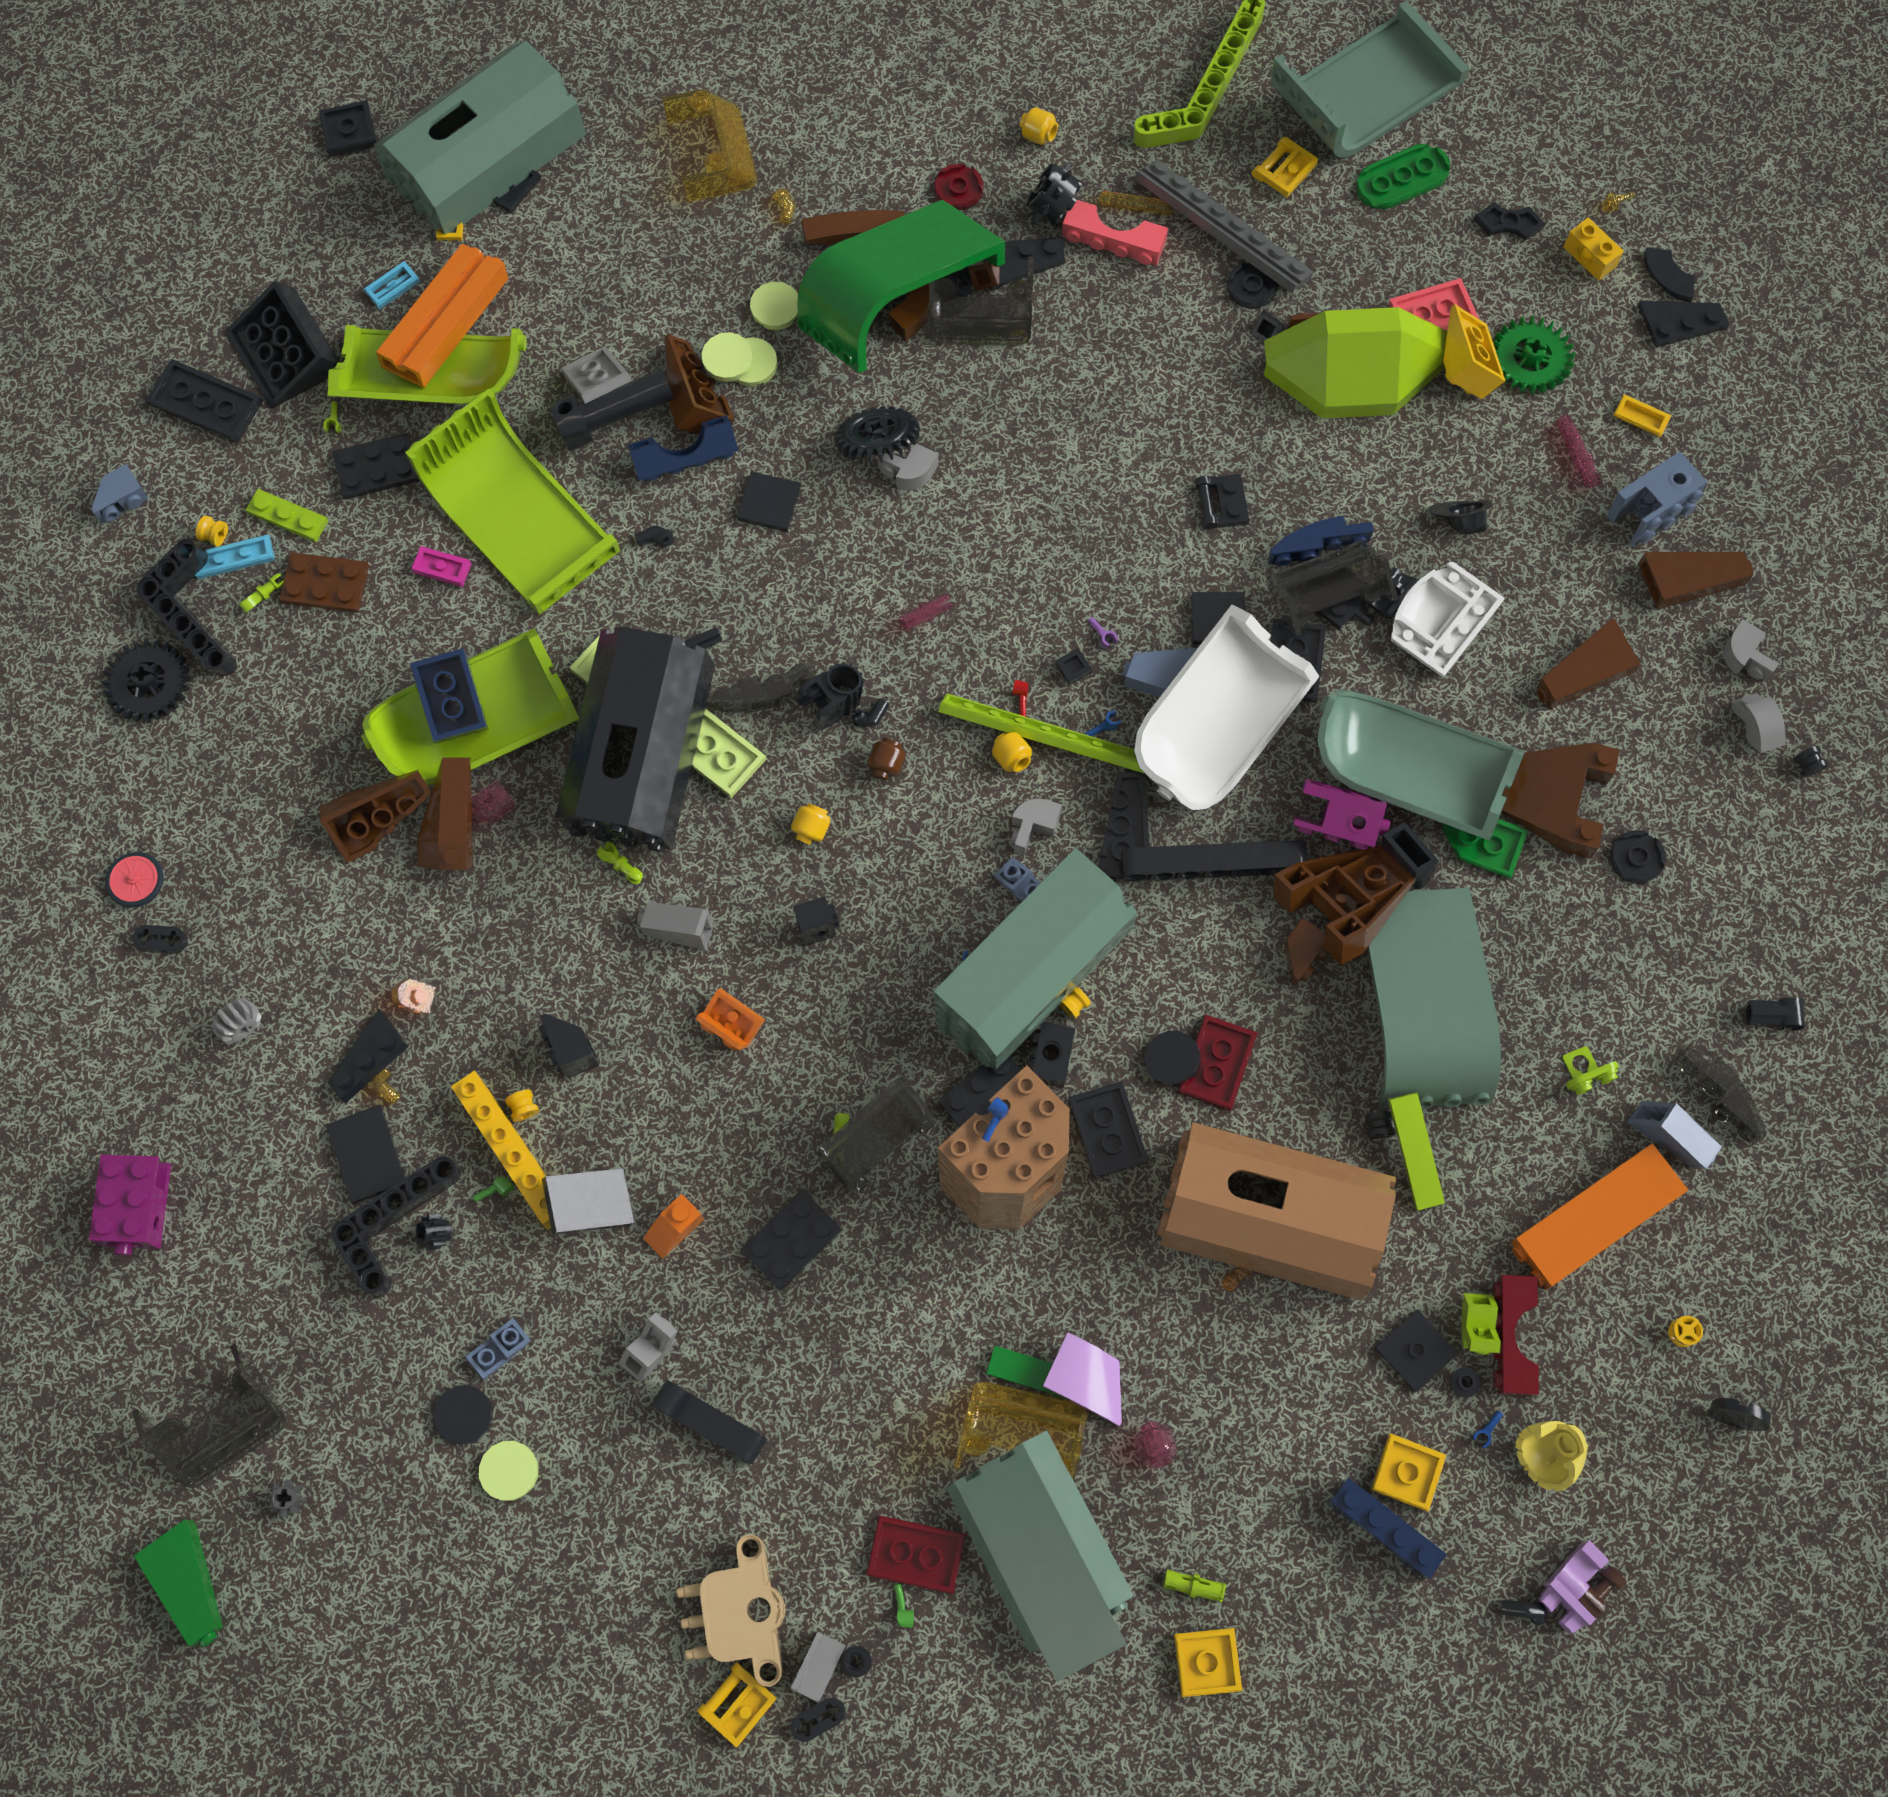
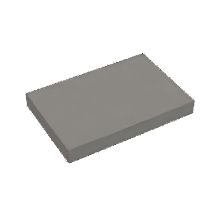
M602 347L560 369L564 378L585 404L631 382L628 372L606 347Z

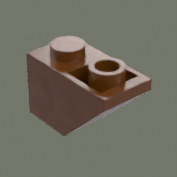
M1304 918L1298 923L1284 945L1291 983L1297 986L1300 980L1304 982L1308 980L1314 971V968L1311 967L1312 963L1316 958L1321 961L1328 952L1324 948L1325 932Z

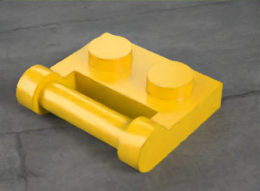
M1282 137L1277 143L1278 147L1269 157L1252 170V176L1260 182H1265L1288 198L1318 163V158L1289 138ZM1285 153L1290 154L1274 173L1269 171Z
M736 1661L731 1668V1674L708 1702L700 1705L697 1712L737 1748L776 1701L777 1697L765 1686L760 1685L755 1677ZM742 1679L748 1686L720 1719L714 1712Z

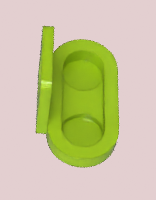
M1587 1046L1567 1053L1562 1057L1573 1078L1566 1082L1565 1085L1568 1090L1575 1091L1577 1096L1592 1090L1591 1083L1595 1080L1601 1081L1602 1085L1618 1079L1616 1073L1620 1067L1617 1061L1598 1068ZM1580 1055L1588 1060L1587 1073L1583 1074L1573 1067L1574 1057Z

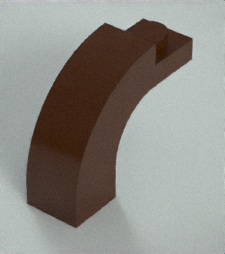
M930 283L908 292L905 300L888 313L889 326L905 342L923 327L929 316L931 307Z

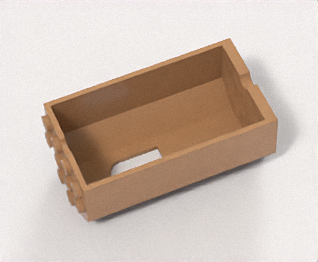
M1027 1065L989 1100L992 1103L996 1098H1000L1008 1106L1007 1115L997 1124L989 1142L983 1140L982 1137L994 1115L990 1112L986 1115L975 1113L938 1147L940 1188L979 1229L1020 1230L1061 1190L1069 1153V1108Z
M1192 1122L1189 1131H1183L1177 1150L1178 1156L1170 1178L1172 1183L1170 1184L1169 1191H1167L1163 1207L1168 1209V1211H1163L1157 1230V1235L1162 1236L1161 1246L1361 1301L1373 1287L1376 1278L1373 1270L1376 1271L1384 1253L1396 1197V1190L1390 1188L1395 1187L1396 1177ZM1242 1171L1287 1183L1282 1209L1234 1196L1228 1188L1229 1177L1235 1172Z

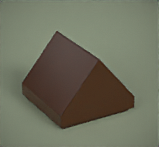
M986 261L967 267L976 291L999 285L1000 266L996 267Z

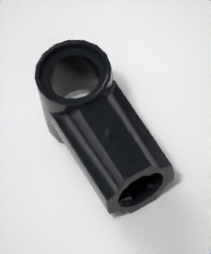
M1782 998L1777 1001L1749 1000L1747 1002L1745 1011L1748 1025L1778 1026L1780 1030H1784L1785 1027L1792 1028V1031L1805 1028L1804 1000L1801 998Z

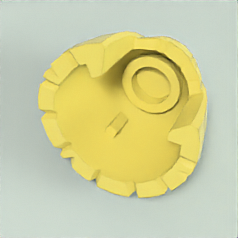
M1560 1421L1540 1422L1526 1427L1519 1433V1437L1516 1440L1517 1456L1520 1464L1525 1466L1524 1471H1528V1476L1534 1482L1538 1481V1485L1547 1490L1554 1488V1491H1563L1578 1479L1585 1464L1588 1448L1585 1436L1578 1427L1567 1425Z

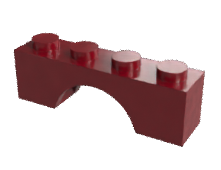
M1501 1275L1497 1278V1282H1493L1492 1295L1497 1300L1498 1306L1495 1329H1497V1334L1501 1341L1500 1353H1492L1493 1358H1497L1498 1370L1493 1371V1387L1498 1388V1395L1535 1397L1539 1395V1365L1528 1360L1519 1350L1515 1340V1328L1523 1313L1538 1306V1277Z

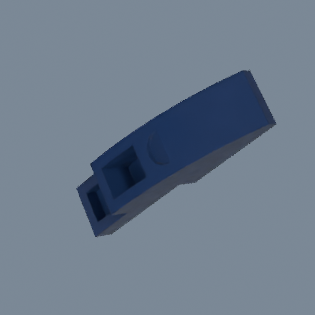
M1339 516L1302 527L1279 541L1270 550L1268 565L1286 566L1293 561L1301 560L1303 563H1311L1321 557L1323 548L1336 550L1342 545L1350 544L1353 547L1364 546L1367 542H1370L1373 535L1372 522L1346 525L1344 516Z

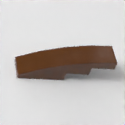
M863 210L803 218L801 226L804 243L835 245L905 214L904 211Z

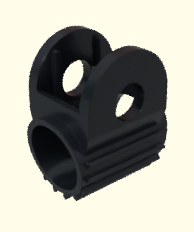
M836 663L834 666L829 667V671L822 672L807 681L797 691L794 699L802 707L813 701L816 703L820 710L817 711L818 714L814 718L813 725L816 729L823 730L840 721L844 715L849 716L852 711L856 710L857 706H860L864 679H862V673H859L858 667H853L851 663ZM846 686L850 688L851 691H841L836 689L835 687Z

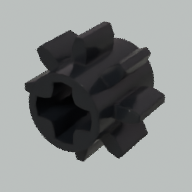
M441 1213L428 1214L427 1217H422V1222H419L416 1226V1238L419 1243L426 1244L427 1250L440 1249L441 1246H446V1241H449L452 1236L451 1224L446 1219L441 1220Z

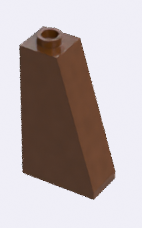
M1744 552L1644 553L1638 563L1657 610L1745 586L1753 576V566L1746 559Z
M1615 618L1607 622L1541 679L1537 686V696L1541 703H1546L1549 710L1629 676L1637 670L1641 663Z

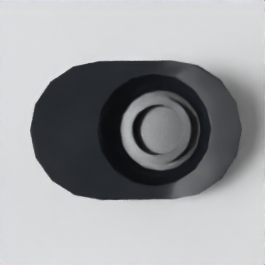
M1490 500L1473 502L1450 501L1432 505L1429 508V512L1436 516L1446 517L1451 528L1461 534H1474L1484 532L1487 529V509L1493 503Z

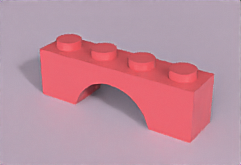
M1077 200L1073 208L1067 211L1062 227V236L1066 237L1070 242L1086 243L1096 250L1105 249L1113 252L1118 257H1131L1137 259L1141 264H1153L1156 266L1165 246L1168 233L1167 227L1145 220L1131 230L1118 231L1111 229L1099 219L1096 205Z

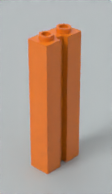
M461 244L376 351L381 368L425 388L507 282L508 275L504 262L497 257L488 255L484 257L479 249Z
M1652 1143L1510 1242L1513 1245L1512 1252L1521 1263L1525 1261L1532 1269L1529 1273L1530 1276L1538 1277V1286H1543L1547 1290L1683 1195L1688 1189Z

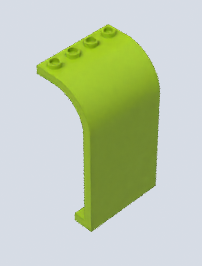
M489 389L476 395L468 405L455 411L451 418L442 425L434 427L430 434L421 441L413 443L409 450L405 452L418 478L440 508L538 615L620 552L617 540L611 534L607 535L522 444L504 418L496 396Z

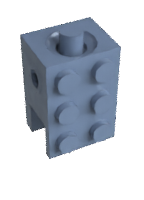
M1679 451L1620 490L1606 517L1614 524L1634 511L1642 521L1630 545L1635 547L1641 542L1646 544L1654 538L1657 531L1669 529L1681 515L1686 517L1696 509L1697 506L1695 504L1704 495L1702 491L1707 481Z

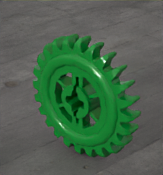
M1533 315L1530 317L1528 324L1525 323L1522 316L1519 319L1518 326L1515 324L1514 319L1510 321L1509 329L1506 325H1503L1501 333L1497 332L1495 334L1493 344L1505 378L1504 383L1510 381V387L1513 389L1519 386L1520 392H1524L1528 388L1531 394H1534L1536 389L1540 393H1545L1546 387L1549 390H1554L1556 384L1562 385L1564 378H1568L1570 375V370L1574 366L1572 360L1575 357V352L1569 353L1573 349L1574 344L1565 345L1569 335L1559 337L1563 327L1552 331L1554 321L1545 327L1544 317L1541 318L1538 324H1535ZM1525 342L1524 347L1518 346L1519 344ZM1515 358L1519 359L1521 363L1518 364ZM1540 365L1546 366L1544 369L1539 370ZM1524 366V367H1527V368H1531V369H1533L1534 371H1528V370H1526V369H1524V368H1522V367Z

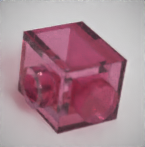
M497 779L472 797V802L475 806L472 812L481 823L486 820L490 826H493L517 808L511 796Z

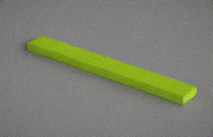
M948 693L940 703L938 711L940 713L1007 733L1016 732L1021 737L1144 773L1139 767L1135 749Z

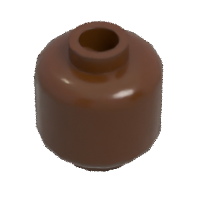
M882 738V741L873 744L867 761L868 767L874 771L873 776L882 780H888L889 777H896L900 774L906 757L902 744L888 738Z

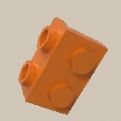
M722 988L716 990L704 1012L699 1013L695 1018L701 1023L700 1026L703 1030L710 1034L718 1035L723 1039V1043L733 1050L747 1048L765 1021L763 1017Z

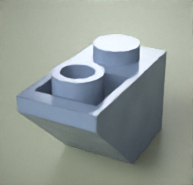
M125 464L103 476L91 510L103 524L106 521L116 520L121 513L128 509L138 508L148 497L135 475Z

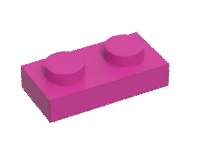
M420 546L411 570L414 574L463 587L472 564L468 559Z

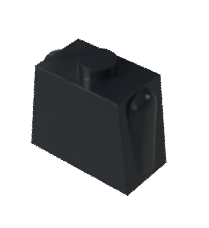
M1405 822L1382 836V848L1415 878V883L1409 891L1424 888L1430 880L1439 860Z

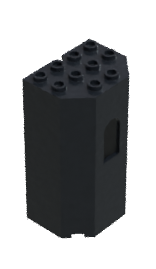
M622 626L615 627L614 633H611L612 631L608 629L601 630L555 818L562 824V828L569 830V834L576 837H585V834L595 835L596 840L611 842L612 838H617L621 840V844L629 847H637V844L647 845V849L656 852H663L664 849L672 850L716 665L705 648L693 645L691 649L688 644L683 642V639L673 635ZM612 724L638 729L628 770L622 777L616 779L607 777L603 772V762Z

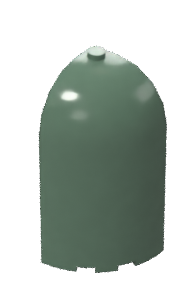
M1339 689L1334 690L1329 697L1324 696L1319 708L1323 715L1320 721L1317 741L1322 761L1335 779L1353 790L1490 841L1507 798L1502 796L1504 788H1511L1525 751L1370 695Z

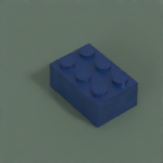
M463 648L410 663L433 742L438 744L489 729L467 654Z

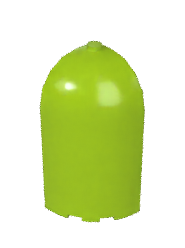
M346 325L344 345L341 353L345 360L343 363L338 362L335 368L329 369L328 396L469 404L476 395L485 392L487 389L494 395H497L507 387L519 367L522 351H526V335H523V331L518 328H512L511 336L465 335L429 383L423 388L381 368L376 351L393 330L361 329L356 325Z
M535 628L468 659L489 729L436 744L433 742L415 683L388 697L364 717L362 726L365 734L361 735V738L368 750L373 748L376 756L390 773L400 776L419 770L426 784L432 785L435 783L443 757H471L472 770L579 720V716L557 673L552 675L549 670L554 666Z

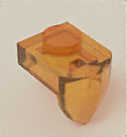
M404 979L398 982L392 989L391 999L397 1006L427 1015L430 1012L436 988L413 979Z

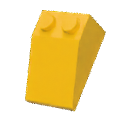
M1454 304L1450 310L1443 358L1446 369L1445 376L1451 384H1456L1463 388L1466 393L1483 399L1503 384L1505 378L1487 324Z

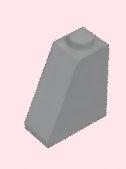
M648 902L646 909H641L637 922L643 935L703 951L707 949L714 927L708 910Z

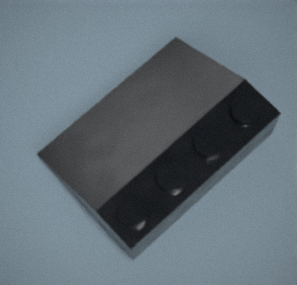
M274 281L225 331L271 408H275L324 382L328 378L329 369L335 368L337 363H340L296 289L278 281Z

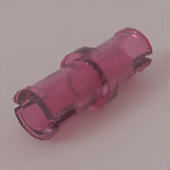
M943 593L927 603L922 602L918 608L899 616L900 623H905L902 625L904 630L908 632L925 621L929 623L934 620L935 616L948 609H952V601L946 602L950 600L948 594Z

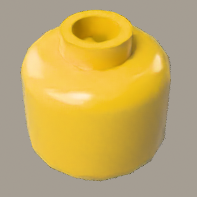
M1035 107L1030 109L1028 113H1024L1020 119L1019 125L1022 128V135L1025 139L1039 145H1044L1055 138L1058 123L1052 113Z
M1003 733L995 739L992 755L1005 771L1020 772L1030 764L1032 749L1018 733Z
M810 803L807 806L799 807L791 825L792 831L797 833L796 839L811 845L812 841H822L831 821L829 816L826 815L828 811Z

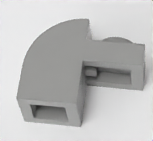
M919 444L912 447L906 460L894 454V458L891 460L890 456L885 453L883 463H881L878 457V469L887 477L893 478L896 476V486L903 490H914L925 485L931 479L938 466V453Z
M1742 619L1725 644V662L1736 675L1744 668L1751 677L1762 679L1766 682L1778 666V663L1756 650L1766 633Z
M1755 693L1732 701V710L1746 722V739L1755 749L1763 753L1786 745L1783 716L1772 697L1769 696L1762 699Z
M1032 799L1022 803L1015 810L1012 816V825L1017 827H1015L1011 843L1015 844L1014 853L1025 856L1032 831L1054 837L1062 811V804L1045 799Z
M657 1313L653 1314L648 1319L641 1335L626 1348L619 1364L639 1382L643 1381L672 1349L677 1341L675 1336L678 1331L668 1320L663 1319Z

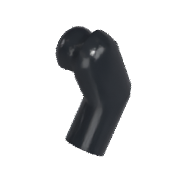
M653 526L635 534L639 546L652 541L658 545L668 547L674 541L672 532L660 526Z
M879 698L871 711L855 710L852 713V720L860 728L878 725L890 704L886 700Z
M1505 1599L1502 1602L1501 1610L1503 1615L1529 1618L1535 1625H1542L1547 1620V1610L1541 1603Z

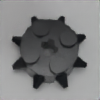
M1068 161L1062 168L1051 163L1039 176L1038 179L1040 181L1035 191L1031 189L1025 204L1033 211L1032 223L1035 224L1039 219L1044 218L1057 226L1063 217L1065 209L1070 211L1077 201L1074 195L1079 191L1083 182L1071 175L1070 167L1072 162Z

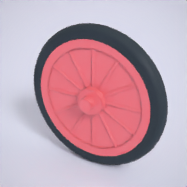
M143 852L125 854L110 866L105 880L106 890L111 899L119 905L125 907L143 906L152 901L160 892L164 881L163 869L160 863L149 854Z

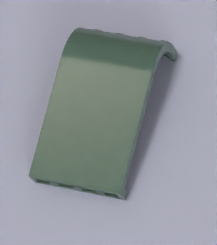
M1405 1L1399 5L1396 16L1303 76L1300 73L1295 75L1296 68L1290 70L1284 63L1285 56L1283 54L1279 55L1274 59L1271 83L1337 157L1344 158L1358 153L1463 84L1469 67L1423 17Z
M1470 888L1408 891L1367 948L1384 1049V1075L1379 1095L1380 1109L1390 1110L1388 1099L1413 1092L1418 1093L1422 1109L1443 1105L1456 1107L1460 1104L1480 1106L1493 1102L1500 1077V1034Z

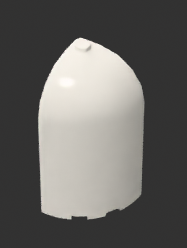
M1234 605L1229 607L1150 709L1136 735L1134 751L1140 769L1159 786L1157 792L1168 801L1174 798L1191 810L1211 807L1221 801L1236 786L1319 678L1318 673L1310 662L1296 655L1284 645L1280 649L1268 640L1271 635L1258 623L1252 614Z

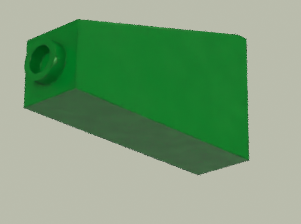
M184 1519L135 1554L134 1558L188 1646L198 1647L200 1645L201 1648H204L218 1638L216 1633L223 1629L197 1526L193 1520Z

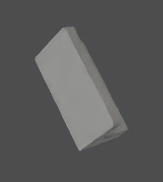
M817 1632L790 1690L799 1692L819 1703L846 1645Z

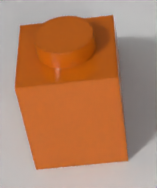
M681 1194L660 1213L643 1239L663 1259L704 1218L687 1198Z

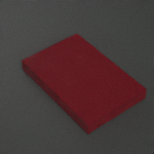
M1205 1014L1195 1041L1201 1053V1066L1192 1079L1180 1085L1178 1093L1232 1111L1258 1032Z
M879 1515L866 1575L954 1595L966 1534Z

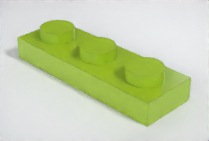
M257 489L246 508V512L249 515L314 542H317L328 523L327 517L260 489Z

